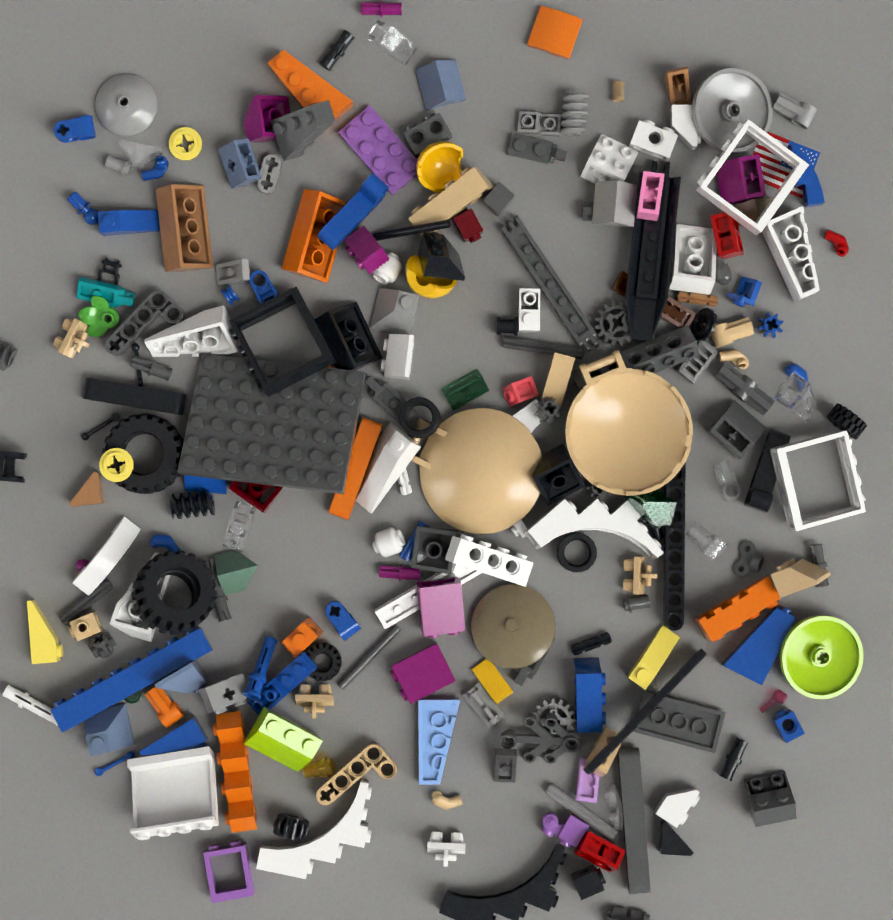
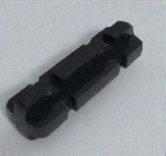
M606 632L600 634V637L595 636L581 641L582 643L572 644L571 650L574 655H579L583 651L587 652L599 648L602 644H610L612 639L610 634Z

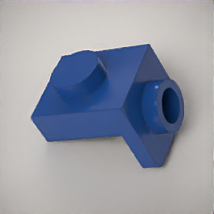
M741 277L736 293L728 292L727 297L732 299V303L737 306L744 307L745 304L754 306L762 282Z

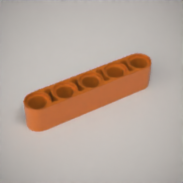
M363 417L353 443L344 494L335 493L328 512L329 514L349 520L383 424Z

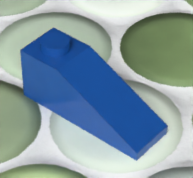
M158 210L98 212L99 232L103 236L160 232Z
M194 717L145 747L139 753L141 755H151L201 748L206 745L204 741L208 739V736L197 718Z

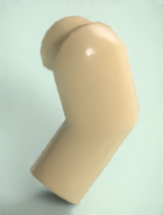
M739 350L718 353L720 362L731 361L741 370L746 369L749 365L747 357Z

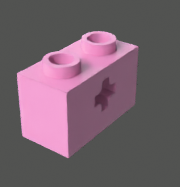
M643 171L636 218L658 220L664 174Z

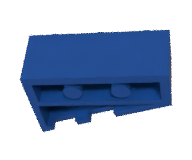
M599 657L574 658L577 733L602 732V725L606 724V712H602V705H606V693L602 692V685H606V675L601 672Z

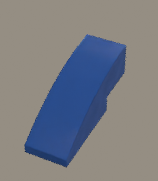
M796 143L788 146V149L809 164L794 185V188L802 187L805 207L824 204L822 187L812 164Z

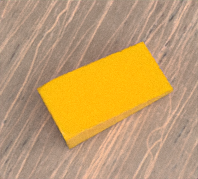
M485 659L471 669L496 704L513 693L511 687L489 660Z

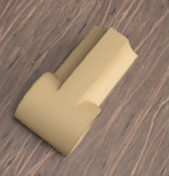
M749 317L728 324L726 322L716 325L714 327L715 331H712L711 336L715 348L733 343L734 340L754 334L752 323Z

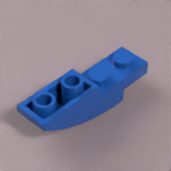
M303 652L262 688L259 701L250 699L247 703L260 715L264 706L268 709L274 707L318 667Z

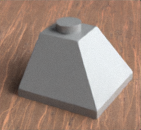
M379 288L370 328L391 334L411 335L420 295L400 290Z

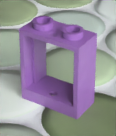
M241 840L229 842V846L221 847L220 844L208 846L203 855L212 903L254 896L255 887L247 842L241 843ZM241 852L246 885L217 890L211 857Z

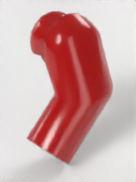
M827 229L823 239L833 242L838 256H846L849 247L845 236Z

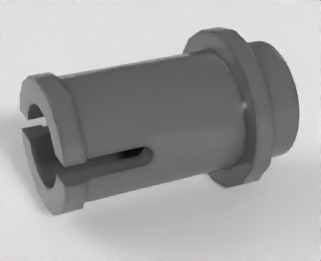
M648 594L633 598L627 596L626 599H623L625 612L629 611V613H632V610L650 608Z

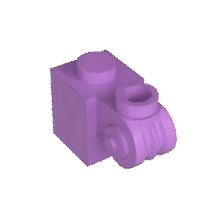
M548 812L543 816V828L541 831L550 837L555 834L561 838L559 842L569 848L571 845L577 847L589 824L570 812L563 823H558L556 814Z

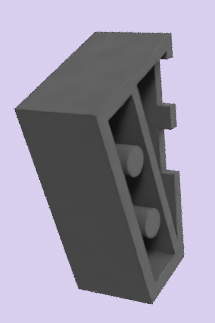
M329 100L304 107L270 121L283 161L302 156L304 150L311 146L314 140L336 121Z

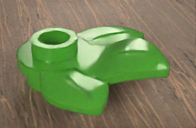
M92 296V306L85 307L78 312L81 321L89 325L87 334L91 337L104 335L108 328L115 327L120 320L117 310L110 307L108 301L101 296ZM110 315L112 321H107L105 316Z

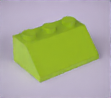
M264 706L244 744L299 772L313 759L323 740L314 732Z

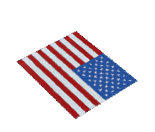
M767 132V134L772 136L786 148H788V146H790L791 144L795 143L788 139ZM759 143L756 145L753 155H760L764 184L779 189L790 174L791 166ZM796 143L804 152L813 168H815L821 152ZM793 187L789 194L803 198L802 187Z

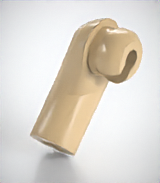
M434 791L431 795L432 803L444 810L463 804L460 795L447 798L443 796L441 791Z

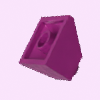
M253 96L244 120L246 139L249 138L250 142L261 143L276 140L270 121L290 113L288 96Z

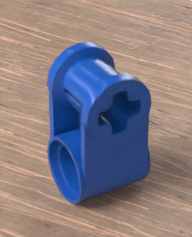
M85 115L59 121L54 126V134L63 143L93 139L96 137L93 118L91 115ZM62 128L67 129L66 136L61 134L63 132Z
M257 270L251 274L249 281L260 305L267 302L265 300L271 297L279 296L275 286H273L265 272ZM257 275L265 277V283L261 286L254 284V278Z
M331 601L327 604L326 615L344 641L361 629L354 617L348 613L339 601ZM332 605L334 607H340L338 616H336V614H330V607Z

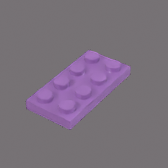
M370 105L338 132L366 166L389 186L388 191L392 196L417 175V159Z

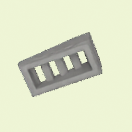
M700 341L697 345L699 354L706 359L705 363L697 357L692 358L701 368L698 369L690 362L692 359L684 361L676 371L691 384L696 382L719 352L706 341ZM703 346L712 354L708 356L700 348ZM689 366L696 374L693 375L685 367Z

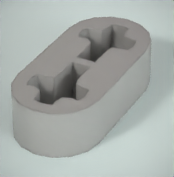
M274 154L267 155L262 162L260 170L262 178L258 180L257 185L264 194H272L277 188L282 163L280 158ZM275 159V163L278 165L273 167L272 173H269L267 162ZM268 176H271L270 183L273 186L265 190L261 184L267 181Z

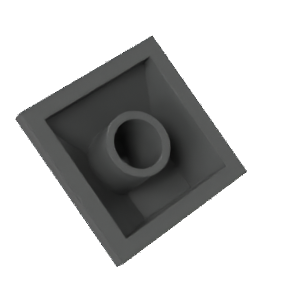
M417 526L411 568L453 574L456 564L445 560L452 536L460 538L464 531Z

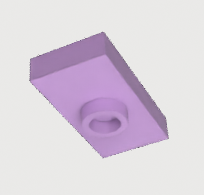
M580 758L575 801L596 804L600 776L594 773L587 774L583 770L587 759Z

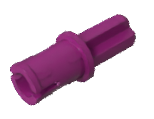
M381 0V3L362 2L361 14L381 15V17L383 15L402 16V2L383 3V0Z
M381 565L379 567V577L399 579V581L401 579L420 581L421 569L402 567V565L400 567Z

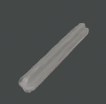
M551 783L547 787L546 794L608 839L613 840L617 835L615 828L575 801V799Z

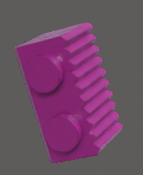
M364 225L344 240L347 245L345 248L346 252L351 258L356 257L354 261L361 270L365 268L369 274H372V271H375L379 266L389 261V257Z

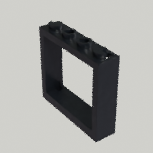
M297 287L229 320L233 327L229 330L233 339H239L241 345L237 346L243 358L247 356L250 361L246 363L251 374L256 373L258 379L255 382L260 392L265 391L268 397L336 363ZM296 304L322 356L267 382L242 331Z

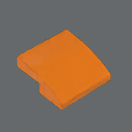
M540 6L527 45L531 48L547 51L554 56L570 59L583 20L559 10Z

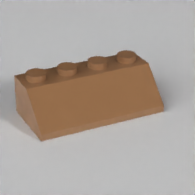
M170 184L156 189L165 272H185L213 268L204 185Z

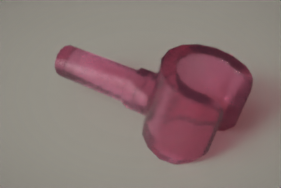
M776 690L770 701L762 706L760 711L762 713L765 712L775 702L782 705L787 699V694L781 690Z

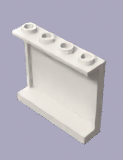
M209 746L127 759V768L131 771L134 826V829H130V833L136 839L147 840L150 836L156 835L167 837L175 832L185 834L190 833L194 829L210 830L213 826H219L215 754Z

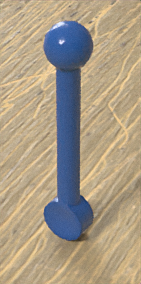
M129 751L126 756L103 768H97L95 774L101 776L104 771L127 759H133L135 757L134 752Z

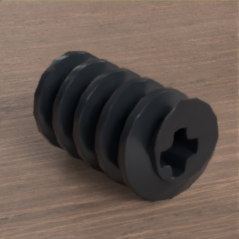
M205 490L204 496L199 491L196 492V497H193L191 491L188 492L187 498L184 497L183 493H180L179 499L176 498L174 493L171 495L170 506L173 519L175 514L178 519H182L183 513L186 518H190L191 513L195 517H199L200 511L203 516H207L208 510L211 515H215L213 494L210 495L208 490Z

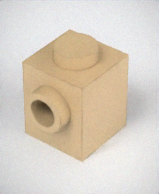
M96 611L69 622L71 625L69 627L70 634L77 641L104 631Z

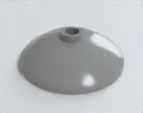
M120 74L110 78L101 86L96 96L95 110L101 124L111 133L126 137L135 136L148 129L155 120L158 100L155 91L146 80L132 74ZM123 99L128 100V103L125 106L121 105V101Z

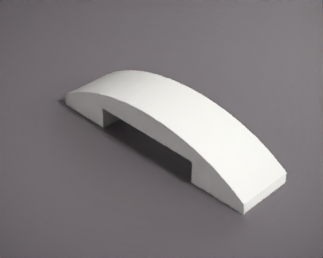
M123 517L111 532V536L88 565L84 566L72 583L89 596L118 563L141 529L126 517Z

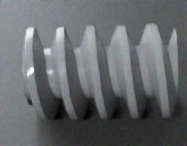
M565 91L563 93L566 96L562 98V101L566 103L562 105V110L565 112L561 114V118L564 121L560 123L561 127L565 129L560 130V134L578 137L581 136V132L586 131L585 128L581 127V124L587 123V120L581 117L588 115V112L583 111L582 108L588 107L589 104L583 102V99H588L589 95L577 91Z

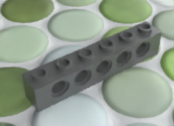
M688 325L656 337L652 342L647 341L620 352L626 368L649 371L654 374L700 355L696 339ZM615 362L589 374L591 378H594L618 367ZM580 368L571 372L578 393L586 385Z

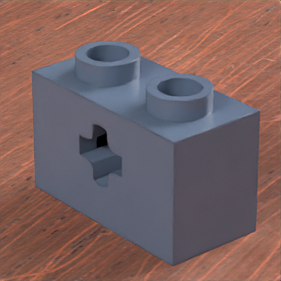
M249 138L234 140L218 149L231 189L246 187L262 178Z

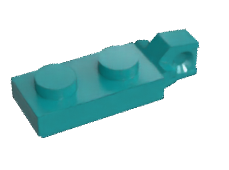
M81 276L78 279L77 299L91 302L92 296H101L108 301L110 307L114 308L123 306V304L133 306L136 293L125 291V288Z

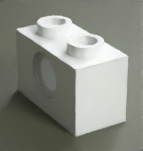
M639 120L629 147L668 162L678 135L671 128L663 127L661 129L656 127L655 123L650 120ZM652 134L657 135L660 140L659 143H651L649 136Z

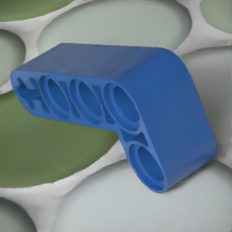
M372 173L362 184L359 192L322 228L317 237L331 250H335L378 206L385 197L389 186Z

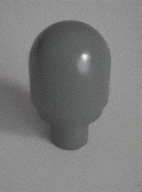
M717 256L715 279L719 284L726 285L732 279L730 266H728V263L724 264V260Z

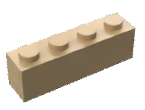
M469 166L460 173L461 177L458 180L452 179L445 184L444 191L440 194L436 192L427 199L429 202L425 206L419 205L411 212L412 216L408 219L415 226L447 220L451 217L454 218L465 211L467 204L471 205L479 201L485 190L491 192L495 185L478 167L471 168Z

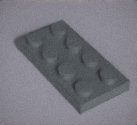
M643 690L638 712L655 693ZM666 697L633 732L715 753L726 712Z

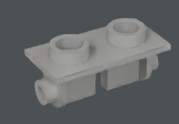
M479 682L462 695L488 728L495 725L504 716L503 712Z

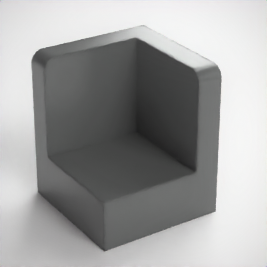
M498 182L486 196L484 203L494 210L495 215L499 217L513 201L515 195Z

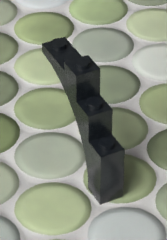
M556 844L548 860L539 871L526 882L511 890L484 896L463 895L447 890L439 908V913L455 920H495L496 916L493 915L494 913L511 920H519L526 913L528 906L525 903L549 912L551 907L555 908L559 898L556 895L557 890L550 886L551 884H556L559 873L556 871L559 864L563 865L567 854L564 853V846Z

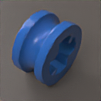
M227 285L226 290H221L231 306L235 300H240L230 285Z

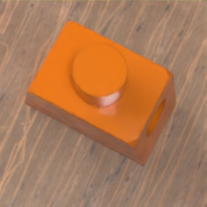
M308 617L281 642V645L295 659L324 631L311 617Z

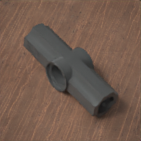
M727 362L714 375L730 388L731 392L738 399L747 402L762 415L775 402L765 392L760 390L751 378L742 375Z

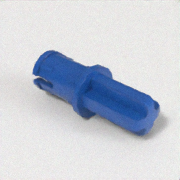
M418 521L417 526L430 527L425 523ZM416 528L411 536L407 537L409 540L400 553V557L408 562L413 557Z

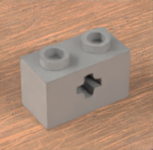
M243 673L199 689L207 713L215 712L218 715L228 711L227 706L234 704V707L245 704V699L247 698L243 696V691L246 690L247 683ZM228 692L229 696L224 698L223 694Z

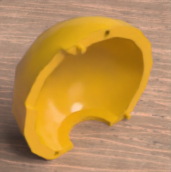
M438 141L428 145L420 153L416 163V173L421 184L433 192L441 193L445 190V184L452 179L458 180L462 172L460 160L463 158V149L450 141Z
M417 255L411 256L407 260L405 267L406 280L410 288L424 298L436 299L447 295L457 283V280L423 276L420 260Z

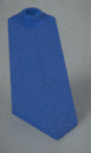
M783 606L780 609L774 607L723 661L722 666L762 685L782 646L785 636L796 618L791 615L792 611Z

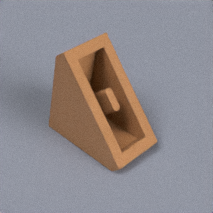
M687 66L666 71L664 81L670 106L692 103Z
M98 471L92 473L71 500L70 506L78 507L105 503L101 473Z

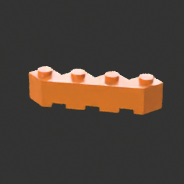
M241 711L221 713L216 715V723H213L214 736H218L220 742V753H217L218 766L222 765L224 772V782L221 783L222 795H226L228 801V812H225L226 825H230L232 833L256 830L257 812L253 799L254 791L252 776L249 770L248 747L244 744V733L246 732Z

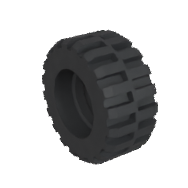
M144 413L130 415L128 418L118 421L119 424L113 426L110 430V435L105 438L104 442L106 445L105 449L103 448L102 455L112 448L126 450L131 439L141 434H148L160 441L164 450V458L161 465L155 471L140 474L133 470L130 477L115 483L127 491L139 494H153L154 492L165 490L167 486H171L175 482L174 480L180 476L177 470L183 447V438L177 432L178 430L167 420ZM114 456V464L108 468H116L119 472L120 466L125 464V462H118Z
M170 550L164 554L160 553L154 556L138 572L132 586L135 589L132 592V600H136L133 606L135 611L140 610L141 615L139 618L142 621L146 619L149 622L148 627L151 629L159 628V633L165 634L169 631L170 635H177L179 632H189L209 616V612L213 610L215 605L213 601L217 598V591L213 590L217 585L215 579L211 580L210 576L213 574L211 569L206 570L204 567L206 563L202 559L198 562L195 559L196 555L192 553L186 556L185 551L178 550L174 553L173 550ZM173 575L185 581L190 588L192 596L191 604L185 610H174L161 601L157 592V582L161 577Z

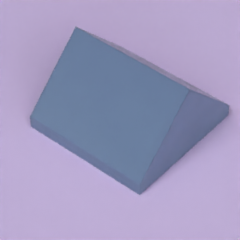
M435 60L416 70L426 111L466 101L456 60Z

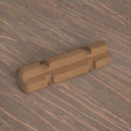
M678 291L677 301L697 305L708 304V306L716 307L718 296Z

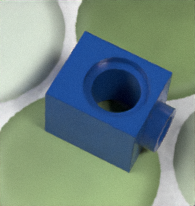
M782 709L775 713L776 717L772 718L777 731L785 743L805 734L792 710ZM785 719H791L792 726L788 730H784L782 727Z

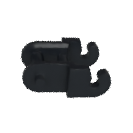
M106 257L105 260H102L104 264L102 270L99 269L97 281H101L103 273L106 272L116 276L114 285L118 286L120 279L118 272L119 268L122 267L121 261L118 260L117 263L111 262ZM107 265L116 267L115 271L106 270Z

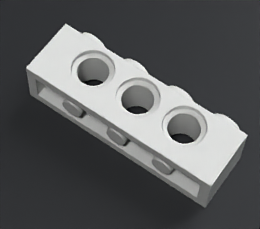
M461 534L460 538L452 536L445 560L526 587L533 566V562L526 560L527 556L515 553V556L509 555L510 550L497 547V550L491 549L492 544L481 540L479 544L473 543L472 537ZM474 549V555L470 558V551ZM492 555V561L488 564V558ZM510 561V567L506 570V564Z

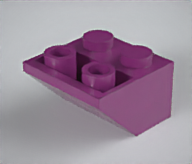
M759 154L727 160L716 173L719 195L729 204L741 203L766 196Z

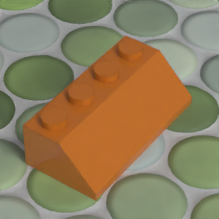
M303 190L282 270L328 283L337 248L331 250L317 235L348 202L321 191Z

